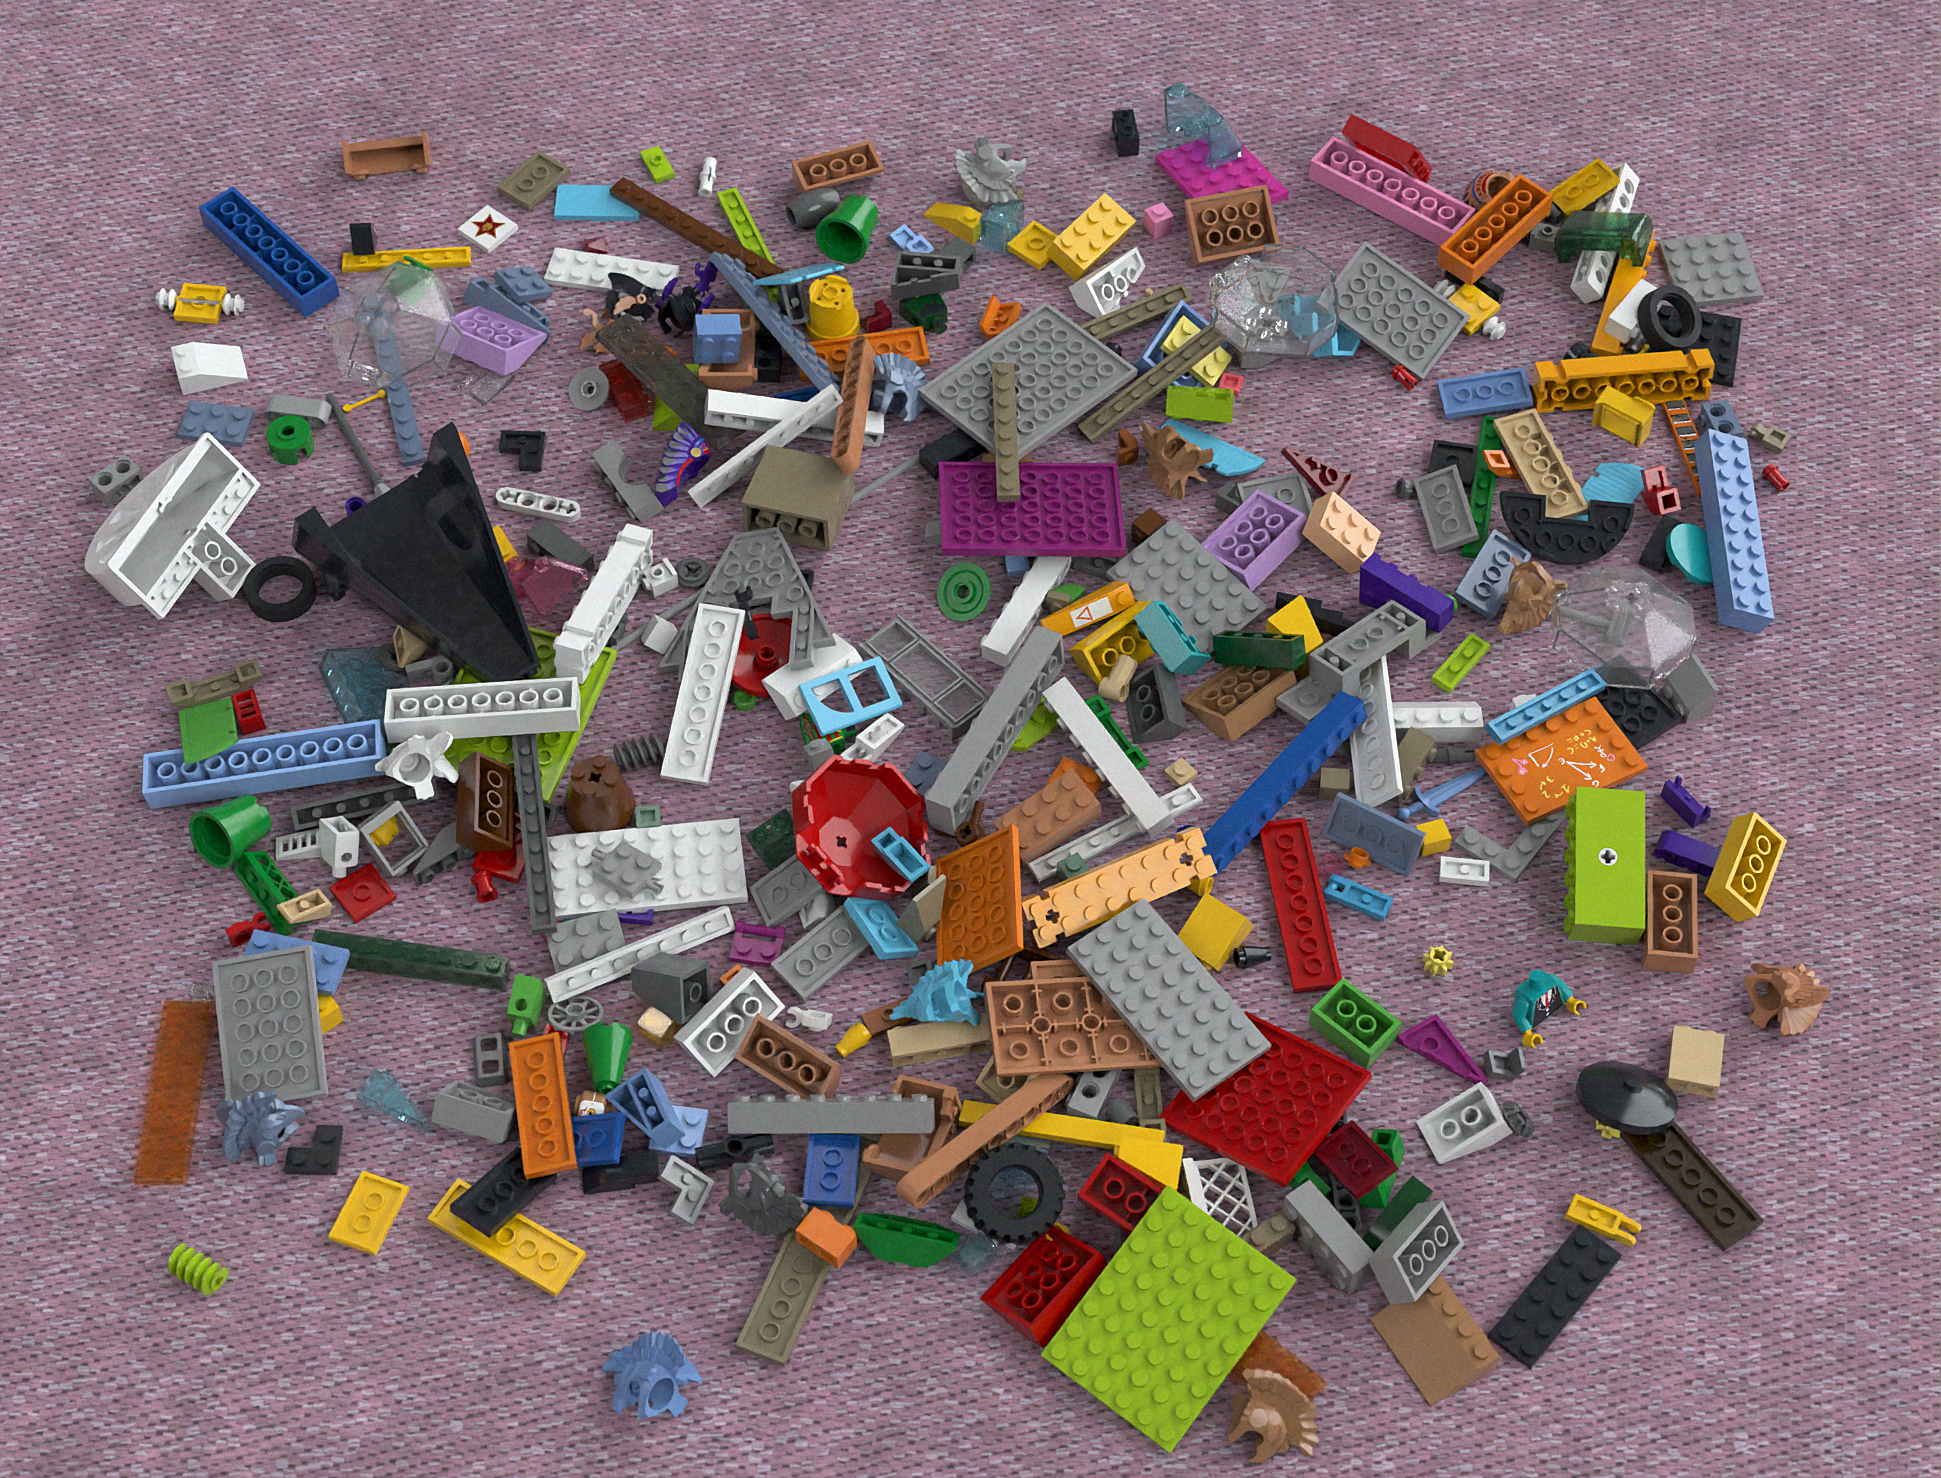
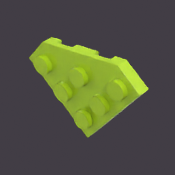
M1044 697L1009 751H1028L1035 743L1058 728L1059 724L1056 719L1059 717L1055 712L1049 713L1043 704L1046 701Z

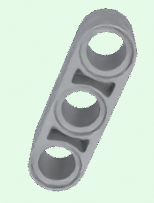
M274 394L269 399L264 417L272 423L279 417L295 415L305 419L310 428L320 427L319 429H324L332 407L323 400Z

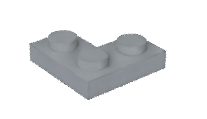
M670 1155L657 1179L678 1191L668 1214L690 1227L694 1224L715 1181L676 1156Z

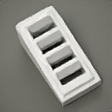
M320 828L276 838V861L322 857ZM302 842H306V847H302ZM293 843H297V849H293ZM283 844H288V851L283 852Z

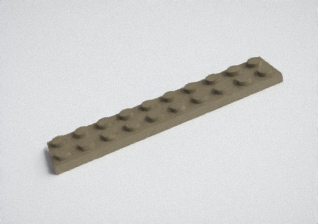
M836 1133L861 1135L854 1209L808 1206L807 1215L816 1207L820 1211L825 1210L829 1212L835 1221L841 1225L846 1224L850 1226L874 1172L866 1169L862 1162V1155L866 1147L869 1148L871 1144L878 1145L880 1138L868 1133ZM791 1228L735 1344L737 1350L782 1367L786 1366L831 1267V1264L796 1241V1229Z

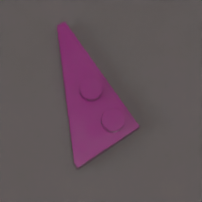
M1437 1014L1397 1035L1396 1041L1400 1045L1475 1085L1479 1082H1482L1485 1086L1487 1085L1488 1079Z

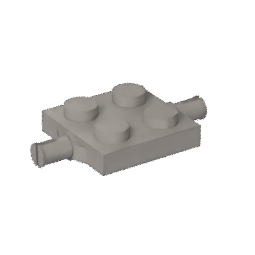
M623 840L609 853L600 850L598 847L592 850L591 856L601 861L593 870V877L618 892L633 899L640 891L646 888L651 889L657 894L663 891L664 885L653 880L654 876L662 869L660 861Z

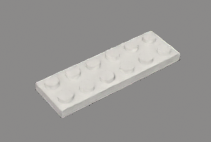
M555 247L544 281L552 285L607 293V291L612 289L608 273H623L635 278L648 287L656 289L655 299L652 300H662L664 287L668 284L669 280L671 281L674 277L677 278L679 266Z

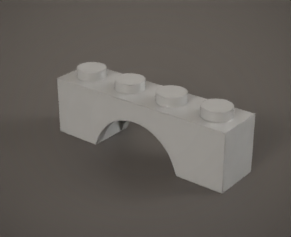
M614 439L592 453V456L597 461L593 465L601 475L605 472L607 477L604 480L611 490L616 487L618 492L615 495L622 505L624 503L629 505L626 510L633 520L638 518L641 523H644L664 509L646 483L641 485L625 483V475L631 463Z

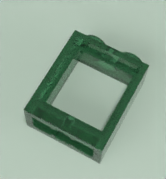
M786 808L745 835L756 854L771 871L796 854L794 820Z

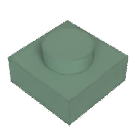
M659 805L635 807L637 828L661 826Z

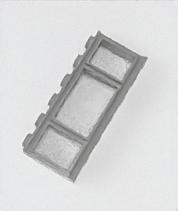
M899 614L896 619L865 642L857 643L858 654L861 659L866 656L870 659L880 656L893 684L897 682L901 686L902 696L906 700L913 696L917 700V708L921 714H924L926 711L932 713L934 725L937 728L945 725L949 729V739L952 742L970 728L972 720L980 714L983 703L986 700L988 701L992 695L988 689H983L972 675L966 674L956 661L950 660L940 647L933 645L924 633L917 631L909 620H905Z

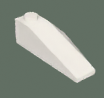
M1137 247L1074 283L1069 287L1070 292L1079 308L1099 318L1120 308L1118 302L1122 297H1127L1129 294L1127 291L1128 286L1137 281L1145 268V264Z

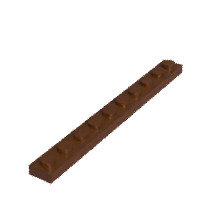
M624 177L609 189L610 195L705 251L711 254L713 252L721 255L725 253L733 260L739 259L746 266L744 268L745 271L752 274L757 280L784 273L782 268ZM766 285V286L769 287V288H772L774 285Z

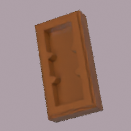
M907 997L861 1015L866 1029L872 1035L871 1039L887 1033V1030H891L894 1027L905 1026L917 1021V1019L907 1018V1016L893 1021L890 1019L889 1015L894 1013L892 1009L899 1006L902 1001L907 1000Z

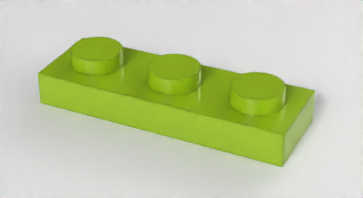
M1471 632L1432 676L1431 682L1451 693L1489 651L1491 644Z

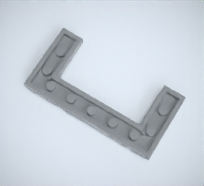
M1565 809L1527 826L1509 850L1468 825L1456 838L1453 845L1476 860L1490 861L1489 868L1515 883L1565 821Z

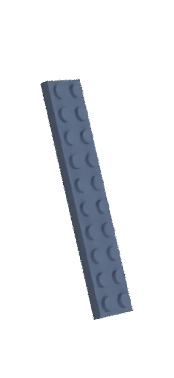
M713 252L709 259L815 386L821 391L832 384L839 395H841L842 385L840 383L842 380L835 373L829 371L828 363L816 355L817 350L804 341L805 336L799 330L792 327L793 322L787 316L782 315L780 306L768 298L769 293L764 288L753 285V281L757 279L745 271L744 268L746 266L737 258L733 260L725 253L721 255Z

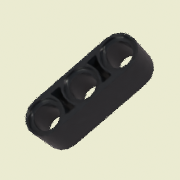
M1663 515L1645 546L1638 564L1660 573L1661 567H1664L1669 558L1666 550V538L1676 526L1685 523Z

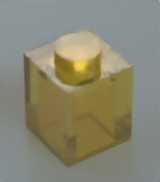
M652 1005L636 1022L638 1035L661 1049L667 1043H672L674 1041L673 1037L677 1034L676 1022Z

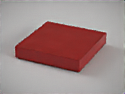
M371 862L329 887L332 895L355 924L397 899L395 893Z

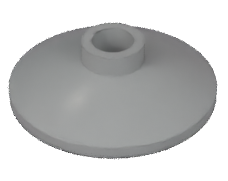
M593 367L578 371L569 385L571 402L577 408L584 411H592L599 408L609 394L608 378L601 370Z

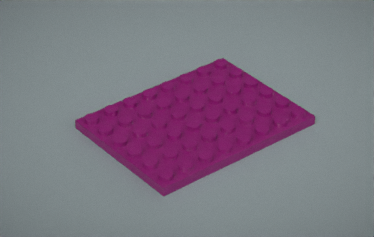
M939 462L942 555L1126 557L1117 463H1019L1020 501L997 502L996 462Z

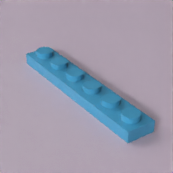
M1590 668L1488 722L1485 730L1499 745H1502L1603 691L1607 684Z

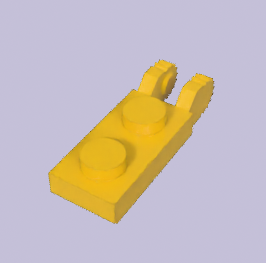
M1577 1193L1574 1194L1564 1218L1630 1247L1635 1245L1636 1239L1633 1235L1618 1229L1619 1225L1636 1234L1642 1228L1639 1222L1624 1216L1623 1213Z

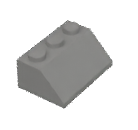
M458 1080L453 1081L437 1092L431 1122L439 1124L443 1129H457L463 1131L462 1133L466 1136H480L493 1144H500L507 1140L518 1121L515 1097Z

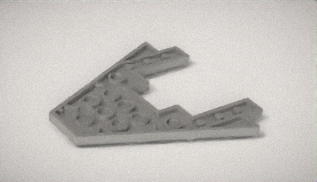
M779 527L734 535L659 664V669L662 673L679 671V686H681L699 603L734 609L739 608L738 604L740 603L737 602L734 591L738 590L739 593L746 591V586H750L754 594L753 598L748 601L749 606L772 603L771 615L774 620L792 617L789 667L791 670L814 667L815 649L836 646V641Z

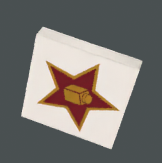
M486 205L458 228V234L487 253H490L518 230V225Z

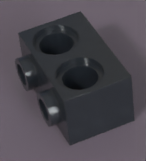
M1133 109L1112 111V132L1118 157L1138 156L1140 137Z
M774 336L755 337L754 368H757L758 379L754 382L780 383L782 345Z

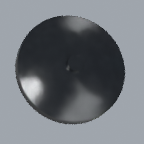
M1618 1061L1593 1063L1582 1070L1576 1083V1096L1581 1106L1596 1120L1622 1132L1639 1135L1660 1133L1672 1125L1678 1111L1677 1098L1672 1089L1662 1079L1648 1070L1629 1063Z

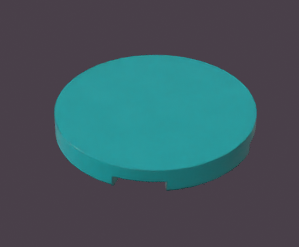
M1685 523L1676 526L1666 538V550L1673 565L1676 564L1686 574L1685 578L1702 586L1713 585L1707 532L1692 524Z

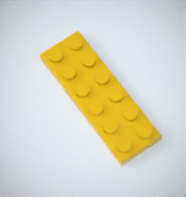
M458 1178L427 1217L428 1223L557 1297L585 1259V1251L520 1213L491 1238H488L450 1212V1204L471 1187L470 1184Z

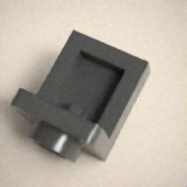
M1516 1047L1510 1053L1487 1050L1483 1054L1487 1077L1509 1081L1514 1080L1526 1070L1522 1048Z

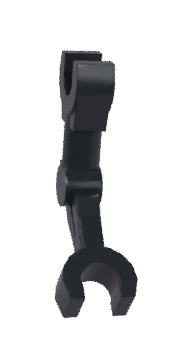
M746 586V591L742 593L735 590V598L740 603L738 604L739 609L745 610L744 624L747 637L751 641L758 639L760 636L748 603L754 596L751 587Z

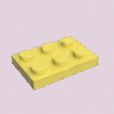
M1183 315L1159 348L1170 355L1201 330ZM1219 346L1189 369L1188 372L1205 387L1211 388L1232 359V356Z

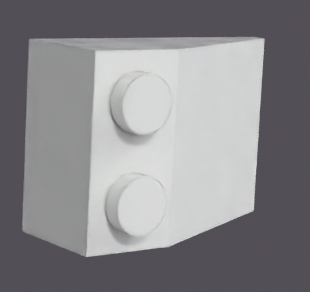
M191 342L171 347L183 395L248 380L240 346Z
M1479 1082L1416 1121L1439 1164L1492 1146L1513 1133L1493 1095L1482 1082Z

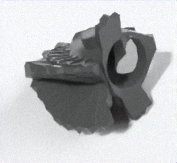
M754 1153L751 1163H733L729 1169V1195L718 1204L720 1212L725 1216L733 1212L735 1219L742 1220L744 1226H750L752 1232L758 1231L760 1235L766 1233L768 1237L773 1233L775 1235H778L780 1232L786 1233L790 1228L796 1229L805 1219L809 1205L803 1203V1198L785 1191L784 1179L777 1176L773 1170L764 1164L763 1155L759 1156L758 1153ZM748 1169L752 1180L749 1183V1191L744 1195L738 1190V1180L741 1174Z

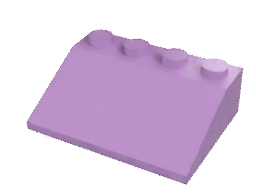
M478 305L437 322L435 346L444 349L447 353L458 355L463 360L472 361L478 364L479 367L488 368L495 371L498 375L505 376L518 370L547 338V334Z
M1257 489L1201 545L1250 591H1253L1306 539L1302 532L1307 522V517L1304 513Z

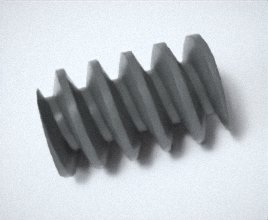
M653 732L649 735V741L642 735L640 743L636 738H632L631 746L627 741L622 742V749L617 743L613 745V753L619 771L621 766L626 771H629L630 763L636 769L639 768L640 760L647 766L648 758L657 763V755H660L664 760L665 751L659 735L657 738Z

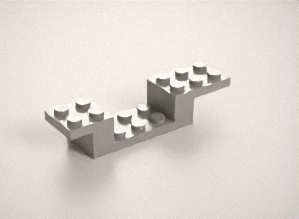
M1391 600L1310 653L1309 676L1276 697V705L1305 725H1308L1340 691L1354 697L1360 693V671L1392 650L1410 660L1441 639L1442 631L1437 633L1427 629L1426 620Z

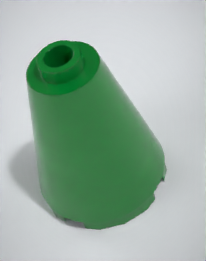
M603 1022L590 1025L583 1031L582 1043L594 1089L599 1093L608 1094L621 1084L633 1042L632 1032L625 1025L611 1022V1026H603Z

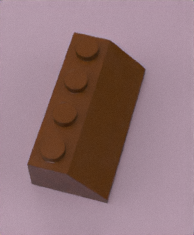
M475 751L458 763L456 843L475 852L510 850L513 848L514 768L479 751Z

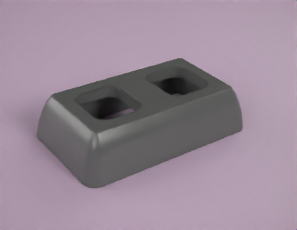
M503 1033L475 1036L473 1038L476 1086L483 1088L508 1084L509 1068L506 1036ZM497 1040L496 1050L485 1052L481 1050L482 1041ZM491 1061L499 1063L498 1072L483 1073V1063Z

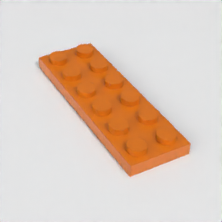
M922 326L862 334V336L866 337L876 355L881 356L884 353L890 354L892 352L897 355L900 353L902 357L908 356L910 361H915L917 366L930 364ZM861 335L806 343L812 345L817 350L816 355L828 363V369L831 373L833 372L838 377H843L849 343ZM798 365L801 382L811 381Z
M556 1032L509 1043L526 1179L577 1169L559 1033Z

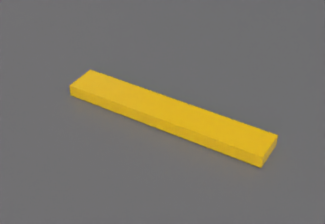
M470 246L375 251V254L353 255V252L342 253L343 273L389 271L396 261L411 268V263L403 259L405 255L424 263L430 268L471 266Z

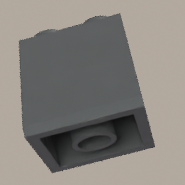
M660 952L631 967L632 991L678 1024H684L691 1020L711 1000L709 961Z

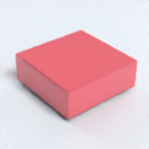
M1223 372L1218 388L1233 389L1234 396L1239 397L1244 376Z

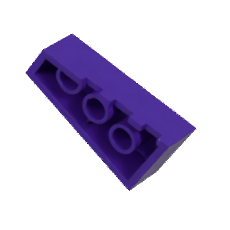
M1374 552L1360 566L1359 603L1379 609L1389 601L1394 600L1426 620L1427 629L1440 633L1453 619L1454 600L1430 585L1427 587L1423 586L1417 577L1412 574L1409 576L1398 570L1399 566L1392 562L1387 564L1380 559L1381 556Z

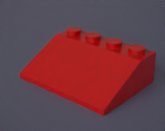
M1052 1226L1046 1233L1033 1240L980 1299L1024 1337L1043 1348L1059 1331L1108 1264L1101 1252ZM1048 1234L1053 1241L1046 1239V1235Z

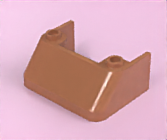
M421 131L422 136L348 143L346 140H341L345 174L348 177H353V180L366 179L365 175L415 170L416 174L427 173L428 168H432L429 135L426 131Z

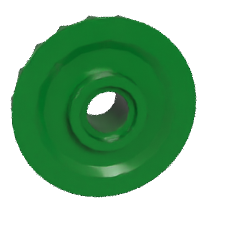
M963 562L952 566L944 573L938 584L937 600L941 611L948 618L960 622L972 621L973 618L979 617L982 611H985V606L987 603H990L989 596L992 594L990 585L992 583L989 581V575L984 572V569L976 564ZM969 589V593L967 597H965L966 591Z

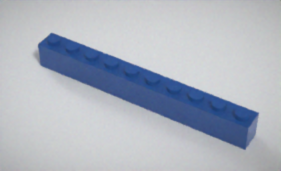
M1340 691L1203 835L1207 846L1201 849L1203 854L1211 855L1217 873L1213 876L1217 877L1228 866L1235 856L1244 849L1250 840L1259 833L1266 823L1274 817L1329 756L1333 755L1344 740L1348 739L1350 734L1363 723L1367 714L1362 700Z

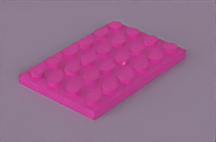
M1228 129L1155 155L1156 163L1189 199L1266 184L1271 205L1289 198L1285 187Z

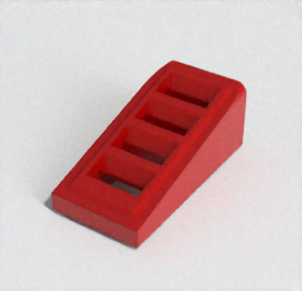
M254 689L231 695L243 735L265 730L266 725ZM252 699V701L240 705L238 704L239 702Z

